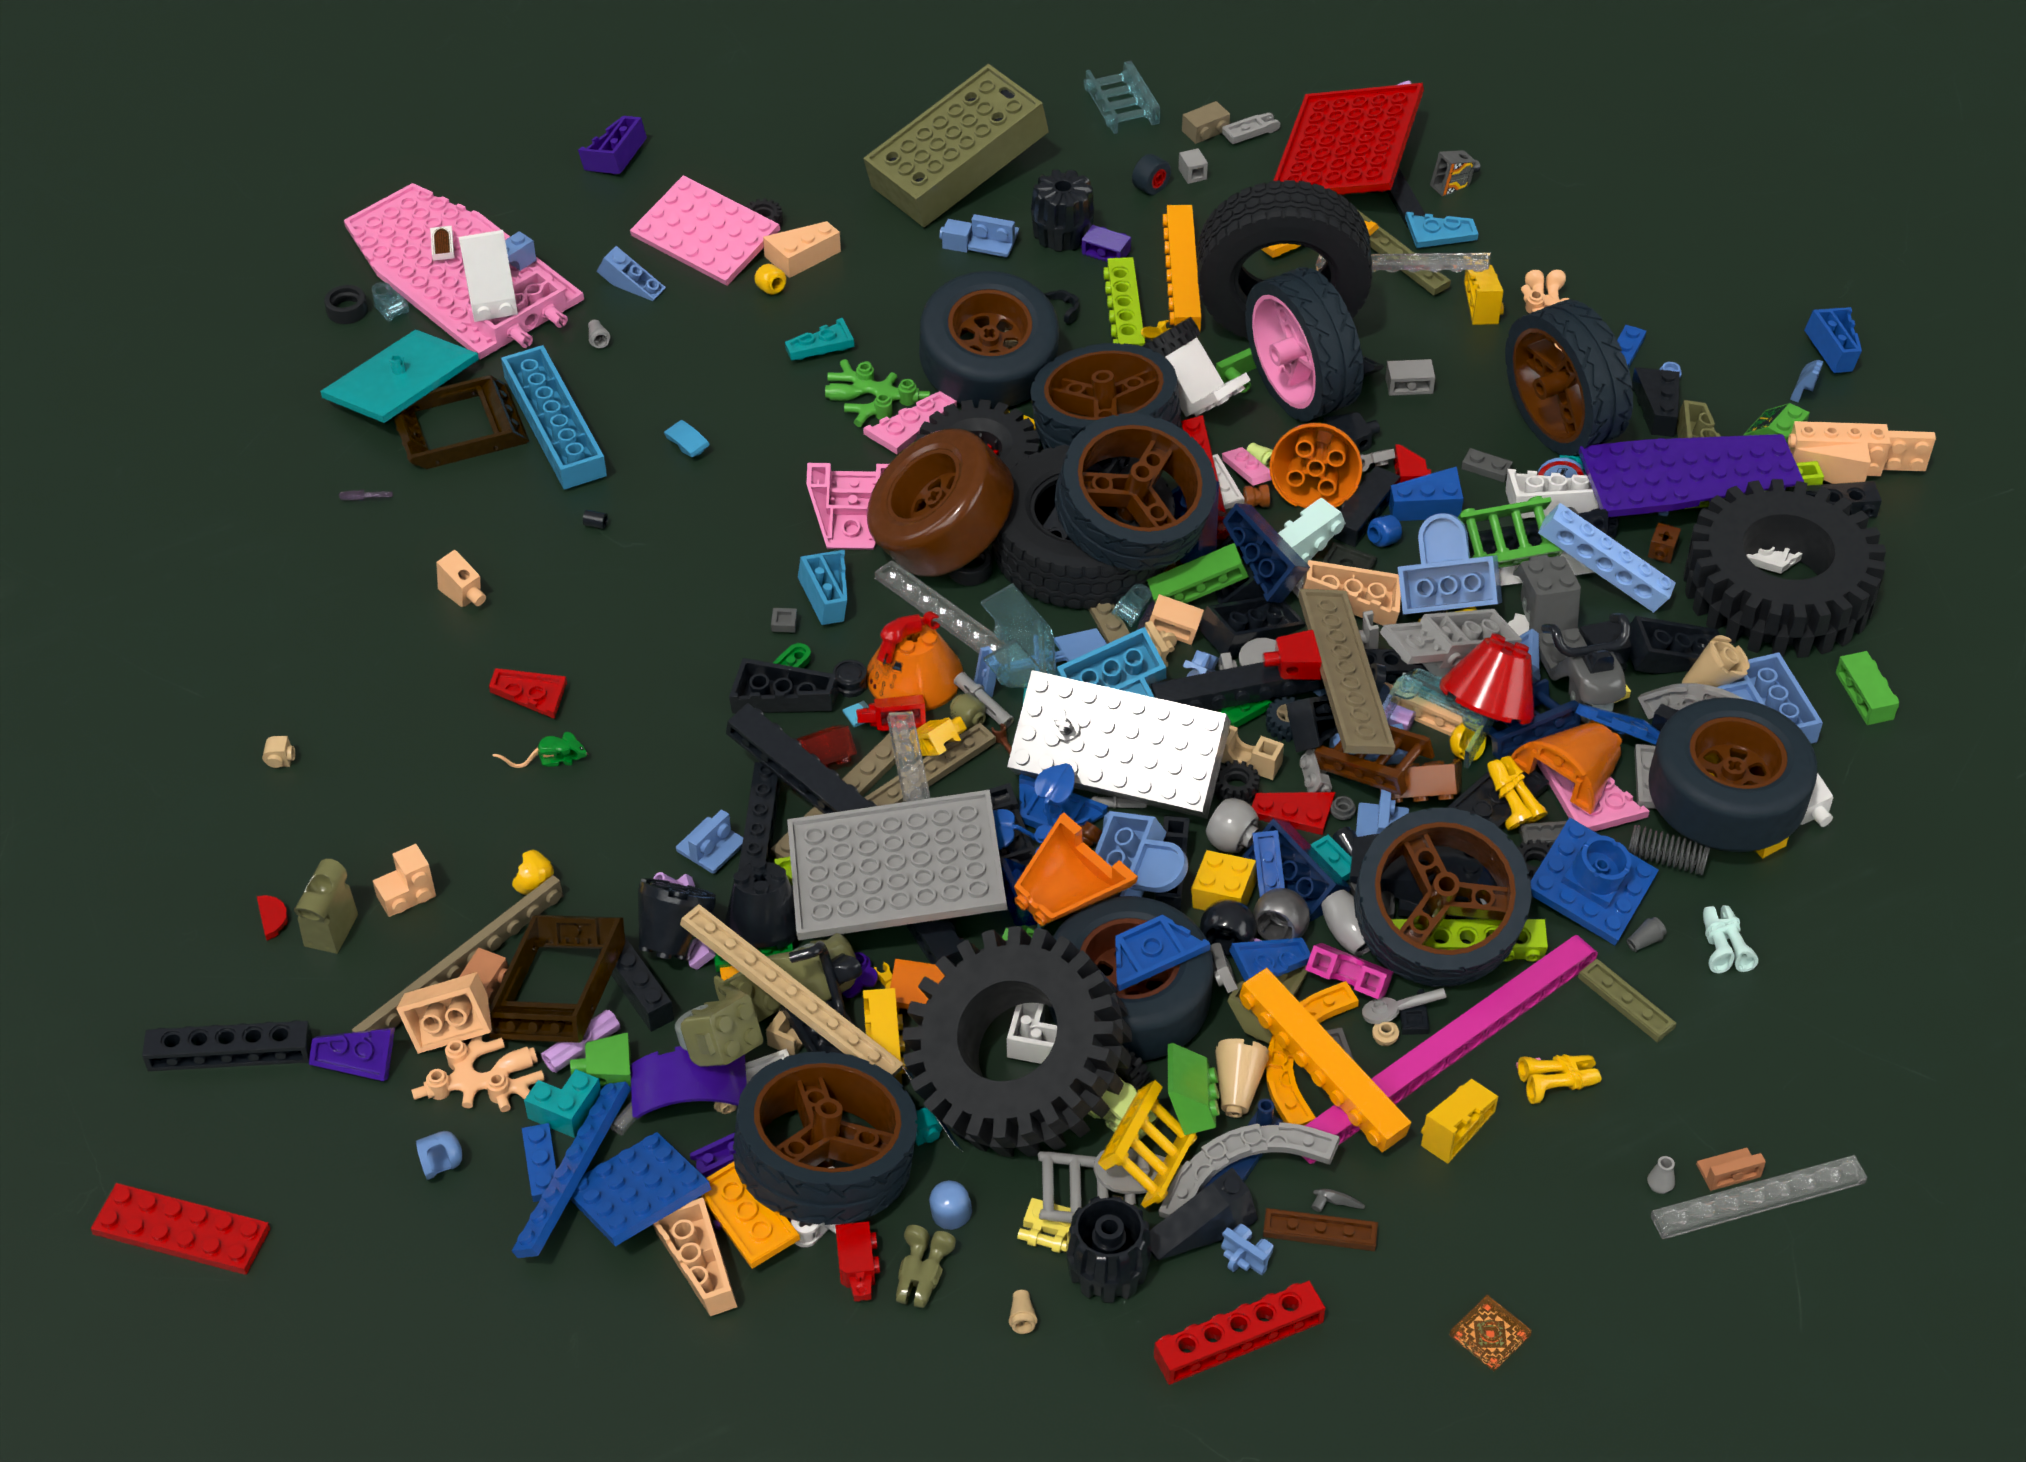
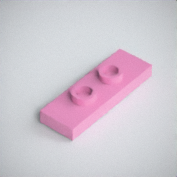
M1243 447L1222 453L1223 461L1252 486L1272 480L1270 469Z

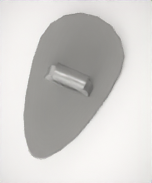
M1129 1148L1127 1152L1129 1154L1128 1157L1151 1180H1154L1158 1172L1134 1149ZM1104 1150L1095 1158L1093 1170L1096 1178L1104 1187L1122 1194L1148 1192L1121 1165H1114L1105 1171L1098 1164ZM1155 1154L1162 1162H1164L1166 1157ZM1181 1164L1179 1165V1167H1178V1169H1177V1171H1176L1174 1177L1176 1176V1174L1178 1173V1171L1181 1169V1167H1182L1183 1165H1181Z

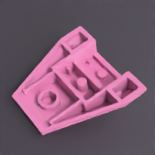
M807 463V488L827 549L874 550L876 542L873 540L868 529L867 507L876 482L889 464H876V472L832 471L831 463Z

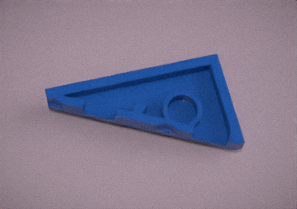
M1580 703L1576 710L1578 715L1609 726L1611 730L1624 735L1627 733L1656 745L1660 731L1643 719Z

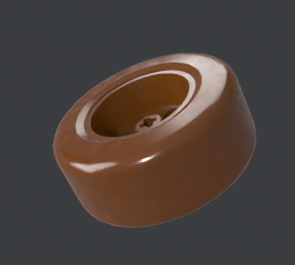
M944 429L930 433L913 442L899 453L876 482L867 507V525L870 535L897 564L916 576L935 577L958 570L978 557L994 541L1006 523L1014 500L1012 474L1007 465L974 433L963 429Z

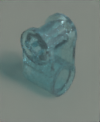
M379 282L373 285L374 306L388 322L393 321L394 317L402 313L407 314L409 312L405 299L388 283Z
M1143 584L1133 585L1127 594L1118 601L1111 614L1120 616L1129 622L1128 625L1132 627L1143 613L1152 596L1150 589Z

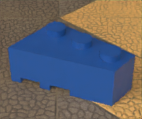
M1851 307L1813 310L1804 330L1833 373L1852 372L1862 352L1858 333H1855L1854 330L1855 321L1851 318Z
M1457 467L1391 485L1389 498L1390 515L1395 516L1399 521L1426 520L1440 513H1447L1458 517L1462 511L1463 495Z

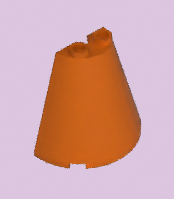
M1591 720L1588 723L1525 743L1516 749L1511 757L1517 766L1527 774L1535 770L1537 760L1574 782L1575 787L1570 802L1587 813L1592 814L1621 756L1620 745L1622 740L1617 733H1613L1606 726Z
M1062 813L1014 886L1017 894L1015 902L1022 910L1027 909L1033 915L1035 921L1043 927L1047 923H1051L1131 888L1137 882L1138 876L1120 860L1113 866H1110L1083 842L1082 828L1069 816Z

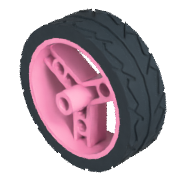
M1299 267L1280 276L1266 279L1253 286L1246 303V330L1253 360L1270 395L1289 416L1296 420L1300 419V421L1307 422L1354 403L1360 395L1363 385L1364 363L1362 349L1360 348L1359 337L1350 312L1348 313L1347 306L1331 282L1329 283L1328 279L1317 270Z

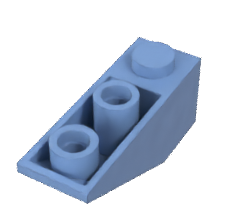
M617 246L603 258L596 271L613 286L654 301L666 288Z

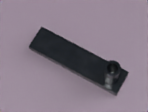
M1398 167L1392 189L1387 190V193L1406 227L1409 228L1405 219L1406 212H1414V216L1425 217V212Z

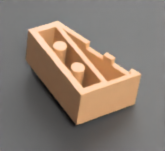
M827 221L763 237L764 256L789 278L841 252L840 232Z

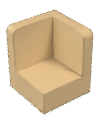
M779 1011L766 1029L767 1045L779 1051L787 1049L790 1056L798 1054L804 1045L794 1029L790 1027V1023L784 1013Z

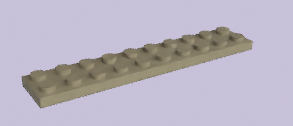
M1300 589L1298 598L1308 630H1313L1322 661L1320 672L1344 753L1393 755L1395 744L1347 591Z

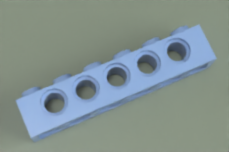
M1559 503L1545 517L1538 532L1540 535L1653 613L1670 599L1676 582L1563 504Z

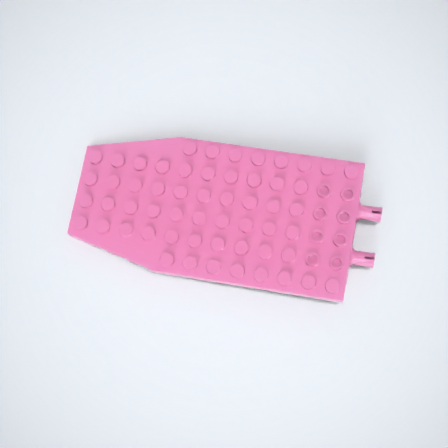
M412 183L344 220L346 229L376 275L466 349L478 353L479 359L486 357L513 340L518 342L523 348H527V345L530 346L533 342V337L527 332L548 320L553 322L558 328H562V325L565 326L568 321L567 316L562 314V312L584 300L583 292L536 257L535 262L521 271L509 264L518 315L474 322L459 237L499 231L501 229L479 212L474 210L470 212L459 203L457 205L449 203V199L443 196L436 197L433 192ZM452 226L454 259L433 261L430 228ZM504 232V237L506 240L510 236Z

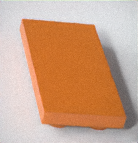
M895 959L890 988H895L897 1008L908 1009L911 1001L926 1004L928 998L918 988L922 979L926 976L939 984L945 977L935 964Z

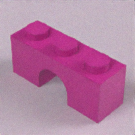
M1323 943L1313 946L1305 969L1329 980L1346 981L1354 986V990L1376 999L1385 997L1394 973L1391 970Z

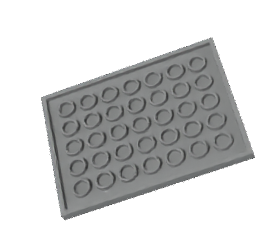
M990 790L787 819L798 940L832 936L836 933L845 934L1007 910Z

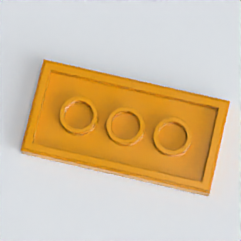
M734 1162L706 1178L712 1190L701 1195L700 1198H704L708 1209L752 1269L800 1240L798 1232L787 1217L780 1215L778 1211L770 1210L746 1189V1184H742L735 1170Z

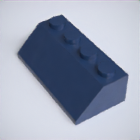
M1273 818L1262 832L1278 830L1285 888L1293 890L1303 897L1309 908L1310 923L1323 915L1321 904L1329 895L1339 890L1349 892L1351 887L1289 822ZM1253 844L1242 856L1243 858L1255 860Z

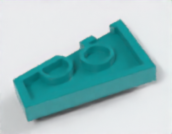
M837 319L836 324L830 327L823 325L819 327L820 331L814 334L805 333L786 341L785 348L790 359L802 360L809 356L824 355L828 352L843 351L847 348L855 347L854 339L844 319Z

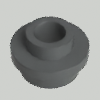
M1340 796L1332 802L1330 811L1335 818L1348 820L1355 815L1356 807L1352 799Z

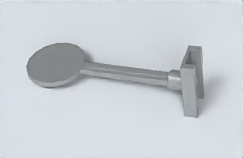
M1372 610L1363 612L1362 630H1359L1364 649H1378L1379 627L1378 625H1373L1374 613ZM1256 638L1248 641L1239 652V665L1244 666L1263 662L1262 654L1274 652L1276 640Z

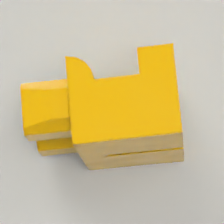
M948 717L941 720H930L909 733L907 737L917 756H935L946 751L945 742L961 741L959 734L967 730V727L961 717H955L952 720Z

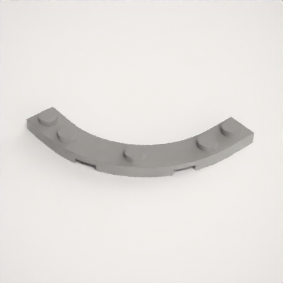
M1682 683L1643 693L1638 697V700L1647 718L1651 719L1661 704L1680 710L1705 699L1723 697L1743 698L1710 685Z
M1279 1123V1125L1267 1126L1253 1124L1229 1131L1202 1146V1150L1183 1164L1168 1189V1194L1161 1204L1159 1216L1167 1218L1202 1191L1205 1185L1219 1171L1231 1163L1251 1155L1284 1152L1304 1156L1330 1165L1340 1143V1138L1337 1135L1315 1128L1292 1123Z

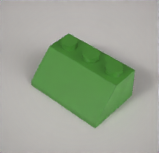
M1168 1044V1094L1184 1135L1216 1128V1116L1220 1115L1216 1101L1219 1099V1092L1215 1084L1219 1083L1216 1068L1210 1067L1207 1057L1177 1044Z

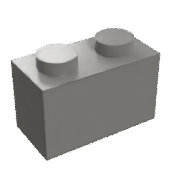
M1432 360L1387 361L1385 379L1389 396L1433 394L1435 374Z

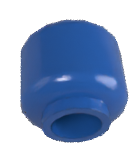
M1393 515L1380 516L1371 520L1368 525L1367 535L1369 540L1377 547L1389 546L1400 540L1402 526Z

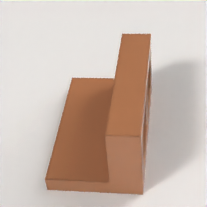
M1743 1148L1699 1160L1696 1165L1710 1191L1760 1178L1766 1161L1761 1153L1751 1155L1748 1148Z

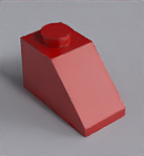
M1395 444L1396 458H1394L1393 462L1395 474L1400 476V483L1431 474V469H1427L1424 458L1400 444Z

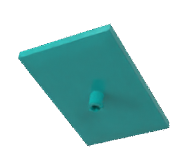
M415 329L320 392L322 398L385 423L478 361L479 357L478 353Z

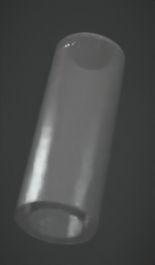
M632 1101L614 1119L610 1126L618 1135H623L637 1119L632 1116Z

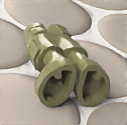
M909 1225L904 1232V1238L910 1246L911 1253L902 1260L898 1271L899 1283L896 1292V1302L907 1304L912 1288L916 1286L914 1307L924 1308L929 1301L932 1290L935 1289L943 1270L939 1263L944 1256L954 1250L956 1239L948 1232H935L930 1244L929 1257L922 1261L930 1242L929 1233L921 1226Z

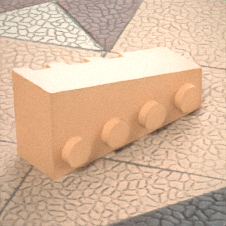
M704 1198L691 1201L654 1223L653 1226L657 1235L708 1314L713 1316L736 1308V1300Z

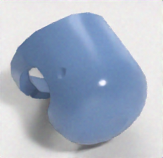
M440 1131L416 1140L418 1156L426 1180L434 1178L437 1173L454 1169L460 1165L462 1161V1148L453 1133Z
M948 1180L937 1184L931 1191L929 1203L932 1218L938 1226L943 1229L953 1230L962 1227L969 1221L972 1214V1205L968 1192L963 1185L956 1181Z

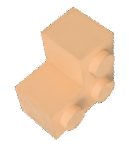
M417 844L393 853L396 870L373 880L376 896L388 917L402 913L406 909L436 897L429 864Z

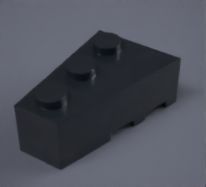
M1328 696L1311 697L1286 704L1296 752L1320 747L1326 739L1333 737L1335 732L1338 731Z

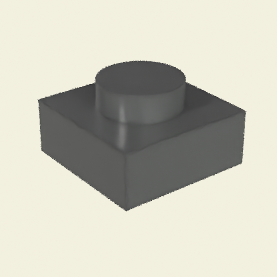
M773 608L771 632H795L797 609Z

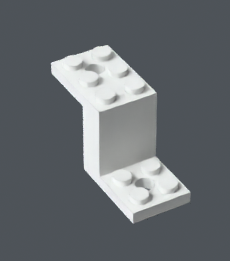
M1198 338L1193 339L1165 356L1175 369L1180 408L1186 417L1193 413L1195 416H1198L1224 403L1232 395L1245 389L1243 385L1250 381L1247 373H1244L1224 383Z

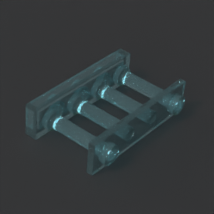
M1132 61L1124 62L1123 71L1120 74L1098 79L1094 78L1090 70H1086V79L1083 81L1084 88L1090 93L1105 118L1107 127H1110L1114 134L1118 133V122L1140 117L1148 118L1151 125L1160 124V106ZM1122 81L1127 84L1126 86L1103 91L1100 87ZM1127 93L1134 95L1132 98L1109 102L1107 99ZM1134 105L1142 108L1120 114L1115 112L1116 109Z

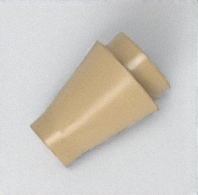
M1017 1290L1013 1293L1009 1325L1014 1332L1027 1334L1034 1330L1037 1317L1029 1292Z

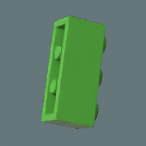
M1867 651L1840 656L1836 675L1866 725L1894 720L1896 711L1899 708V700L1889 688L1887 679L1878 670L1876 661L1872 660Z

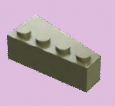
M1683 401L1677 420L1678 438L1721 437L1714 429L1715 423L1706 403Z

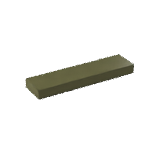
M1595 959L1579 972L1578 978L1657 1043L1675 1029L1676 1022L1598 959Z

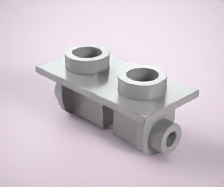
M1314 748L1308 749L1300 758V767L1303 771L1307 791L1331 792L1332 784L1329 775L1326 774L1327 771L1319 768Z

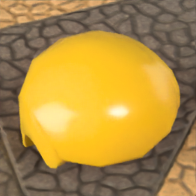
M1463 722L1452 731L1449 744L1452 753L1456 757L1471 762L1477 761L1482 756L1486 747V734L1478 729V725L1471 722Z

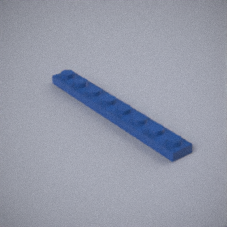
M626 1081L609 1083L601 1089L598 1099L589 1110V1115L578 1130L572 1145L567 1149L566 1155L559 1168L554 1172V1176L547 1189L542 1193V1198L531 1213L524 1230L517 1238V1242L512 1249L517 1258L539 1256L631 1090Z

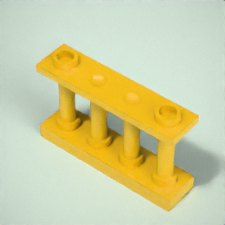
M1156 1080L1137 1091L1098 1161V1164L1105 1171L1114 1165H1121L1148 1191L1141 1203L1144 1208L1153 1203L1159 1204L1165 1199L1168 1194L1167 1188L1188 1148L1197 1139L1196 1133L1184 1135L1180 1123L1159 1103L1157 1097L1163 1087ZM1150 1110L1177 1135L1174 1143H1171L1149 1121L1147 1115ZM1140 1128L1167 1153L1164 1162L1138 1139ZM1130 1147L1158 1172L1154 1180H1151L1128 1157L1129 1154L1127 1152Z

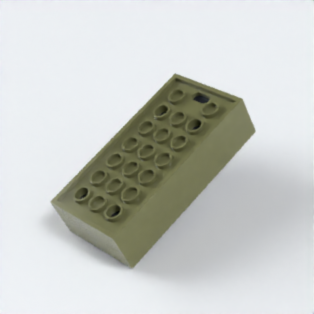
M987 64L863 158L871 187L925 228L1049 132L1043 103L990 64Z

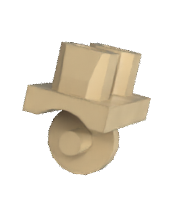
M1152 621L1145 622V628L1165 666L1168 667L1166 656L1169 652L1174 651L1177 637L1171 632L1161 631L1159 633Z

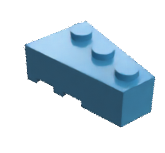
M845 549L800 557L798 579L821 625L843 622L847 605Z

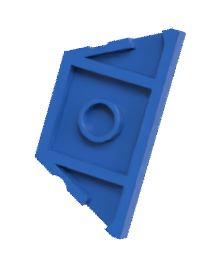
M1020 774L1019 799L1020 815L1023 823L1036 829L1041 825H1048L1044 803L1046 798H1041L1036 794L1034 786L1036 779ZM1072 793L1062 804H1055L1050 801L1052 821L1055 824L1059 816L1065 813L1079 826L1084 825L1086 821L1093 823L1108 813V805Z
M1160 915L1116 935L1118 991L1126 989L1209 951V941L1206 939L1201 941L1192 936L1190 930L1176 925L1173 920L1164 915Z

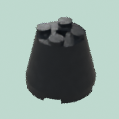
M755 858L751 861V864L742 867L733 876L734 881L725 924L757 950L758 948L773 946L781 949L798 938L793 888L784 868L777 864L766 862L764 858Z
M642 878L638 887V949L646 952L657 951L656 956L664 959H671L672 955H674L676 958L689 960L698 939L680 925L681 919L698 904L712 914L716 905V895L690 885L684 886L662 879Z

